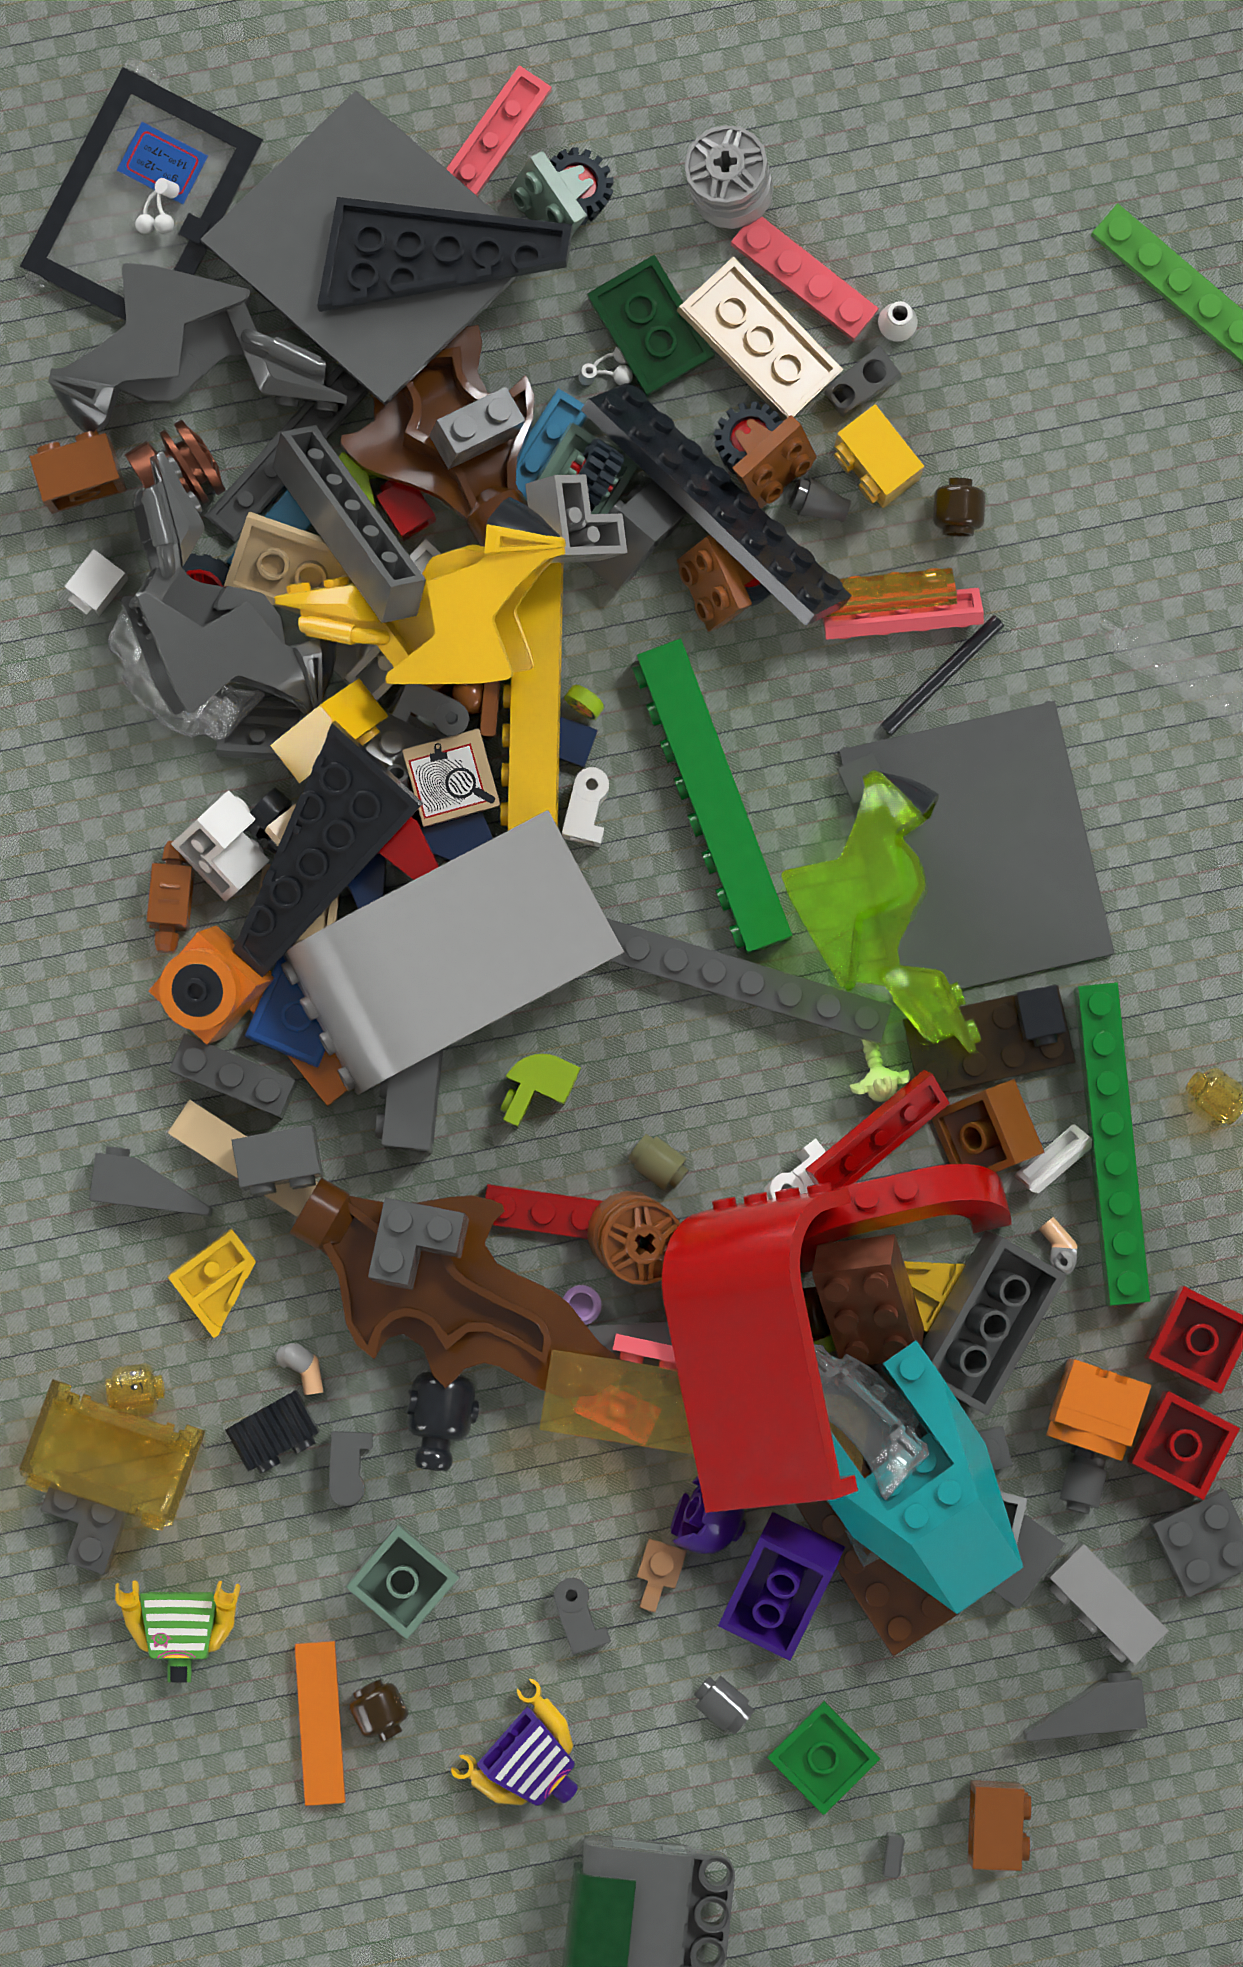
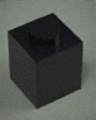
M1056 984L1014 994L1023 1042L1033 1040L1035 1047L1057 1043V1035L1066 1032Z

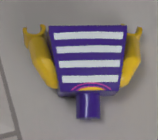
M529 1679L536 1687L535 1696L525 1698L518 1688L517 1695L524 1703L532 1704L534 1706L533 1711L527 1706L478 1763L469 1754L459 1755L461 1759L466 1760L469 1764V1770L466 1774L461 1773L455 1767H451V1773L455 1778H469L472 1780L471 1785L495 1803L521 1806L530 1802L539 1806L543 1804L550 1794L561 1803H566L573 1798L578 1789V1785L567 1776L575 1766V1762L569 1756L573 1748V1742L568 1723L548 1698L543 1699L541 1697L542 1689L539 1683L534 1679Z

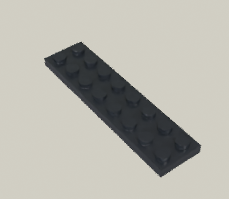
M625 383L589 398L584 404L581 411L805 626L843 608L852 597L843 588L842 582L835 575L828 573L820 566L808 549L797 544L787 534L785 527L780 522L771 519L759 507L758 502L753 496L743 492L731 480L727 471L716 466L704 455L701 447L695 441L688 439L681 433L668 415L658 411L647 400L645 393L641 389L632 386L630 383Z

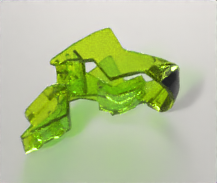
M874 769L862 776L865 786L862 800L842 855L835 860L784 870L781 873L782 880L792 904L840 987L844 986L847 992L855 987L856 983L885 986L894 997L892 1000L927 1041L936 1044L955 1035L965 1049L973 1055L978 1053L975 1043L982 1041L973 1018L966 1021L960 1006L967 1003L958 982L950 984L948 977L937 969L903 966L900 964L898 954L900 940L910 921L914 920L929 889L922 860L905 842L903 837L931 819L939 799V794L912 779Z

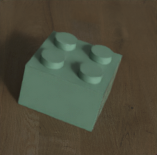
M399 1524L349 1582L346 1588L405 1639H408L461 1575L404 1526Z

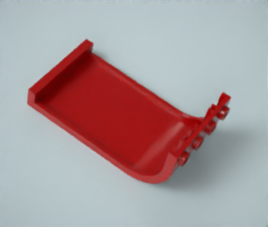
M831 1182L807 1186L808 1193L800 1194L799 1187L775 1191L776 1198L768 1199L767 1192L743 1196L744 1203L737 1204L735 1197L712 1201V1209L687 1217L679 1224L670 1238L663 1262L662 1293L705 1513L834 1500L858 1491L855 1475L840 1476L800 1274L801 1247L807 1228L812 1220L821 1212L851 1203L848 1187L832 1189Z

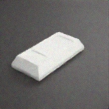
M1074 1124L1044 1149L1045 1153L1035 1156L1014 1176L1031 1192L1040 1193L1092 1148V1139Z

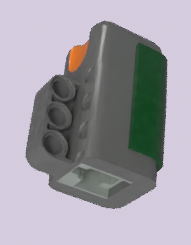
M585 1835L581 1862H575L573 1866L562 1967H723L727 1958L735 1870L729 1857L722 1852L693 1849L688 1847V1845L679 1843ZM712 1862H721L727 1867L726 1876L720 1881H709L705 1877V1869ZM714 1902L722 1906V1915L715 1922L704 1921L700 1916L701 1909L707 1903ZM705 1943H711L718 1947L717 1957L709 1963L701 1962L696 1957L697 1949Z

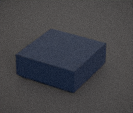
M560 717L559 760L585 768L598 730Z

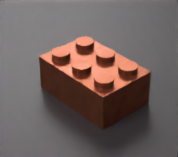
M895 1234L817 1245L812 1276L842 1368L884 1363L916 1340L922 1348L924 1325Z

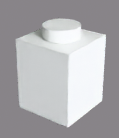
M93 549L64 587L72 594L68 599L71 604L86 615L90 610H93L100 616L129 578L125 572Z

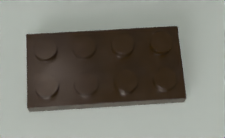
M1056 985L1066 1032L1057 1035V1043L1035 1047L1033 1040L1023 1042L1014 995L902 1019L915 1077L923 1070H926L933 1074L942 1091L946 1092L1075 1063L1059 986Z

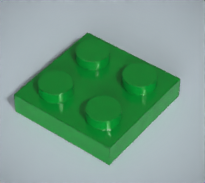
M824 1700L767 1756L777 1769L823 1816L881 1759Z

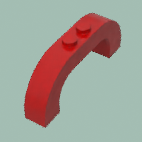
M947 1164L843 1186L849 1189L851 1203L825 1210L812 1220L802 1242L800 1273L813 1271L816 1248L819 1244L833 1243L853 1235L944 1215L966 1217L970 1221L973 1234L1012 1225L1011 1214L1001 1178L996 1172L983 1166Z

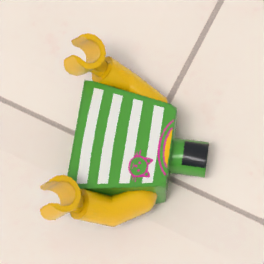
M133 1580V1591L130 1593L122 1592L119 1583H116L115 1601L121 1607L125 1625L138 1647L145 1652H149L150 1659H168L167 1682L187 1683L191 1682L192 1659H207L210 1652H215L221 1648L233 1629L236 1603L241 1590L239 1584H236L233 1593L224 1592L221 1588L222 1581H218L215 1592H143L140 1594L139 1600V1583Z

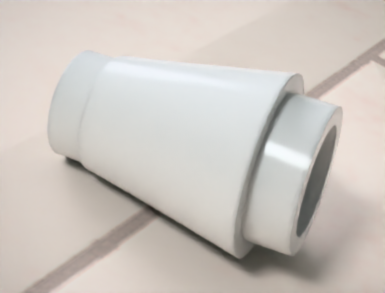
M898 301L889 304L881 311L878 326L881 333L887 339L899 342L909 339L914 334L918 321L914 310L907 303ZM896 312L904 314L903 317L907 318L903 321H898L893 316Z

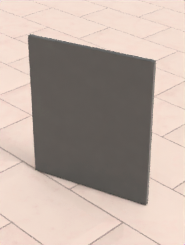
M355 91L216 225L204 234L200 240L202 244L381 403L386 405L518 276L328 311H318L317 304L337 197L499 216L362 95Z
M1046 701L1038 705L858 746L843 747L839 750L842 766L874 752L882 772L912 779L939 794L936 808L929 820L886 777L889 790L858 804L852 805L851 803L897 1003L906 1004L908 1001L1099 957H1110L1112 954H1115L1055 701Z

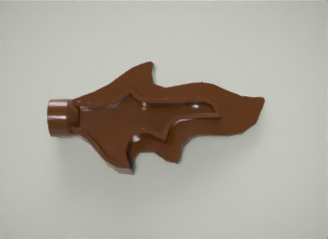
M479 325L466 326L386 405L371 394L374 400V421L356 433L342 435L340 446L346 455L362 470L380 478L413 487L438 498L467 522V527L478 544L485 547L487 520L504 500L511 497L528 506L527 500L516 485V469L531 430L534 412V393L526 375L509 390L526 420L517 437L448 470L429 436L437 419L491 394L487 392L478 373L482 338Z
M321 1177L289 1233L310 1246L320 1249L329 1257L339 1277L346 1325L356 1345L374 1360L382 1345L389 1338L404 1334L423 1347L433 1376L445 1389L464 1369L486 1363L501 1367L538 1389L563 1398L594 1396L628 1372L629 1366L626 1361L619 1359L618 1356L597 1340L566 1300L554 1291L512 1272L495 1261L485 1242L494 1221L504 1212L503 1205L496 1201L473 1195L411 1202L465 1213L469 1218L461 1258L421 1250L413 1290L376 1283L368 1278L384 1202L350 1196L348 1192Z

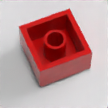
M1179 1286L1144 1358L1215 1394H1221L1243 1350V1315L1185 1286Z
M1163 1391L1127 1462L1198 1499L1204 1500L1240 1428L1169 1391Z

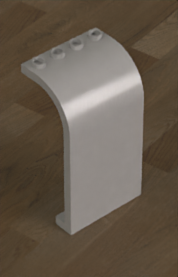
M549 810L314 933L286 951L283 955L286 962L282 963L281 967L290 984L298 983L305 997L300 999V1003L310 1020L316 1018L323 1030V1033L319 1034V1038L329 1056L334 1053L336 1054L342 1066L337 1071L344 1086L348 1091L354 1089L356 1094L360 1095L428 1056L601 964L612 960L624 953V950Z

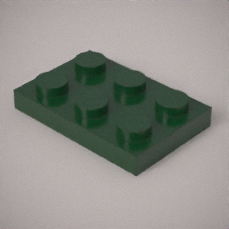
M655 254L587 293L589 302L622 354L646 397L715 358V354L709 344L677 312L679 306L684 302Z

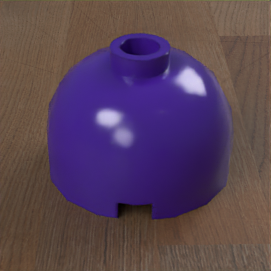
M697 1476L691 1482L697 1485V1488L693 1491L690 1498L686 1493L682 1495L674 1512L670 1529L671 1534L677 1536V1539L672 1541L674 1544L698 1554H714L729 1546L732 1541L736 1542L740 1539L746 1527V1521L743 1520L744 1509L705 1513L699 1478Z

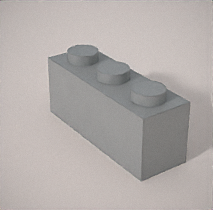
M1081 1542L1047 1575L1053 1582L1048 1589L1063 1605L1071 1601L1081 1611L1076 1618L1092 1634L1099 1629L1108 1638L1109 1642L1105 1647L1120 1663L1128 1659L1135 1665L1169 1632L1140 1600Z

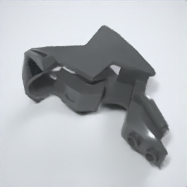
M124 263L122 266L126 312L125 326L75 362L64 368L50 369V376L48 378V383L68 416L83 432L92 431L93 433L96 430L99 433L109 424L119 392L122 391L147 404L177 403L220 360L234 355L245 356L259 391L266 397L275 398L274 405L298 408L299 401L315 403L314 410L338 412V405L346 406L347 404L346 395L324 386L326 362L321 360L322 357L279 337L274 339L257 332L247 309L251 303V297H249L250 290L163 267L137 263Z
M163 451L150 457L154 484L135 494V501H132L141 548L146 553L151 571L139 592L135 594V597L124 596L121 598V603L155 686L168 709L173 715L181 714L184 710L187 713L195 712L225 684L233 681L295 704L304 714H309L321 704L333 675L337 642L318 638L288 646L285 644L281 616L263 593L231 586L221 587L200 583L190 578L182 567L203 533L204 524L199 516L203 512L202 507L193 492L189 491L186 493L179 478L183 477L175 459L172 456L166 457Z

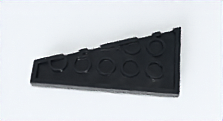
M337 197L318 298V311H328L566 268L573 234L572 224Z
M336 721L332 722L326 735L327 738L320 754L315 760L307 784L291 815L273 862L267 870L256 901L250 909L233 948V951L261 977L277 963L286 951L290 949L424 804Z

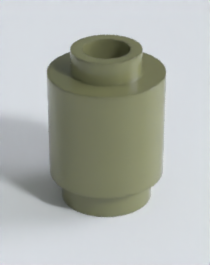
M647 1133L628 1157V1160L635 1164L633 1168L662 1190H665L668 1185L675 1189L689 1171L684 1166L687 1160L685 1156L656 1136L653 1139Z

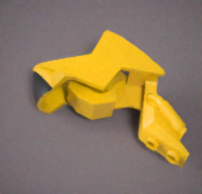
M508 497L487 520L485 547L472 544L433 556L429 560L422 573L426 582L417 616L381 623L354 583L348 582V576L324 580L325 587L311 589L310 582L287 585V593L274 597L275 604L300 609L299 630L305 633L306 636L349 645L355 643L377 645L394 667L386 675L387 684H475L507 680L513 677V672L534 668V661L517 615V607L548 565L557 556L566 554V541L538 513L525 504Z

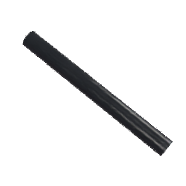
M993 615L880 724L881 727L892 736L1004 627L1001 620Z

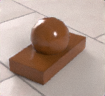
M500 681L454 684L451 688L450 698L465 706L469 716L478 714L477 729L480 730L482 739L490 741L496 735Z

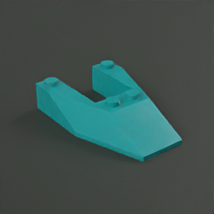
M916 1340L884 1362L881 1368L928 1434L864 1478L831 1432L840 1476L855 1475L858 1491L834 1500H827V1502L855 1540L955 1614H958L1022 1569L1023 1563L986 1444L939 1371Z

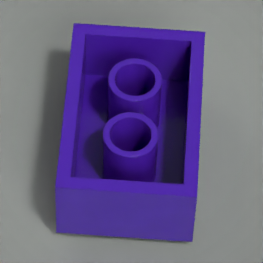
M772 1512L718 1626L791 1661L834 1574L845 1546Z

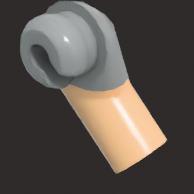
M1053 1216L1039 1228V1231L1051 1243V1266L1066 1275L1075 1269L1077 1244Z
M289 1343L287 1346L280 1347L276 1354L277 1362L281 1367H290L301 1374L304 1395L323 1393L318 1358L299 1344Z

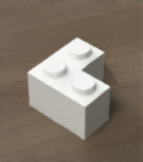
M229 790L171 843L225 902L270 861L264 855L259 843L252 838H248L243 833L256 819L251 815L247 804L239 797L234 796Z

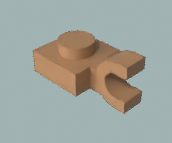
M648 1539L637 1574L638 1578L648 1581L639 1608L655 1613L663 1586L671 1589L676 1588L687 1553L686 1550Z

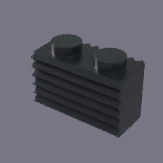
M297 1390L225 1429L247 1471L249 1472L257 1468L260 1474L280 1464L278 1455L292 1448L296 1455L316 1444L313 1436L320 1432Z

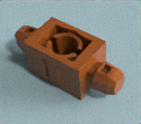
M168 841L164 846L162 860L166 864L152 863L146 921L150 924L149 928L159 929V931H155L157 951L173 954L178 947L180 935L176 933V930H190L195 878L193 867L183 865V863H187V860L171 845L173 841Z

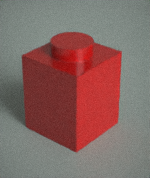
M390 480L380 487L382 493L376 496L377 501L403 542L436 522L435 514L420 490Z

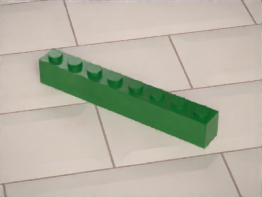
M680 638L637 654L636 660L638 665L632 667L633 674L639 689L647 687L652 701L646 704L649 717L653 726L660 724L666 739L659 741L667 763L674 761L680 776L673 778L681 801L689 799L693 813L687 815L695 838L702 835L707 850L701 852L709 875L716 872L721 887L715 889L722 911L730 910L735 925L729 926V930L736 948L744 947L746 954L749 955L792 939L791 929L682 639Z
M1118 982L1077 986L1074 989L1088 1133L1092 1139L1090 1153L1106 1306L1150 1302Z

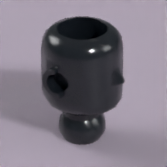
M422 1372L416 1376L411 1390L408 1391L410 1401L408 1408L404 1411V1413L408 1414L407 1426L409 1431L413 1435L422 1437L421 1447L415 1454V1464L417 1468L447 1472L453 1463V1457L450 1452L451 1441L456 1442L466 1438L471 1424L477 1421L479 1402L475 1400V1387L470 1379L458 1376L445 1389L433 1376L432 1372Z

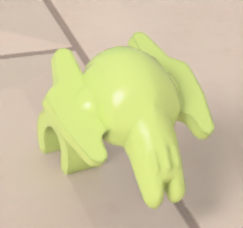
M861 1039L870 1072L859 1083L850 1084L851 1091L856 1094L868 1093L872 1100L886 1102L897 1093L900 1083L904 1084L910 1080L909 1070L897 1072L882 1066L883 1060L880 1058V1051H878L879 1045Z

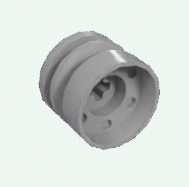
M724 125L711 128L695 139L687 151L684 167L694 206L703 219L717 227L735 229L748 226L762 217L771 204L774 187L765 149L758 138L742 127ZM730 166L729 172L724 173L725 167Z

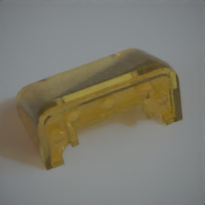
M52 1379L19 1468L21 1476L26 1478L25 1485L42 1492H48L50 1487L141 1518L140 1523L154 1530L163 1531L164 1526H173L204 1450L206 1431L186 1424L185 1430H179L177 1433L175 1432V1424L167 1422L165 1426L94 1402L91 1400V1396L83 1394L80 1401L79 1395L70 1392L72 1385Z

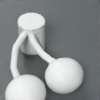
M165 178L157 180L155 191L149 195L143 214L135 222L136 229L140 233L149 234L156 229L159 233L166 234L173 230L174 220L170 215L163 212L161 194L169 198H175L179 193L178 184ZM157 194V206L160 215L154 220L152 216L147 214V208L151 199Z
M615 347L614 352L602 356L594 364L587 363L583 365L579 374V381L583 385H590L593 383L596 375L607 374L614 377L618 385L631 383L633 373L627 365L618 366L614 372L597 370L596 366L611 356H614L618 363L626 364L622 354Z

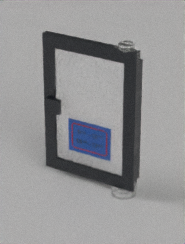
M128 57L20 265L22 269L27 271L24 278L34 285L45 289L49 282L125 322L123 264L154 265L195 275L208 250L201 243L200 239L226 215L263 143L262 138L162 88L159 84L163 75L151 66L131 57ZM165 178L178 184L179 193L175 198H169L161 194L163 212L170 215L174 220L173 230L166 234L159 233L156 229L149 234L140 233L136 229L135 222L143 214L145 203L149 195L155 191L157 180ZM157 194L151 199L147 208V214L152 216L154 220L160 215L157 206Z

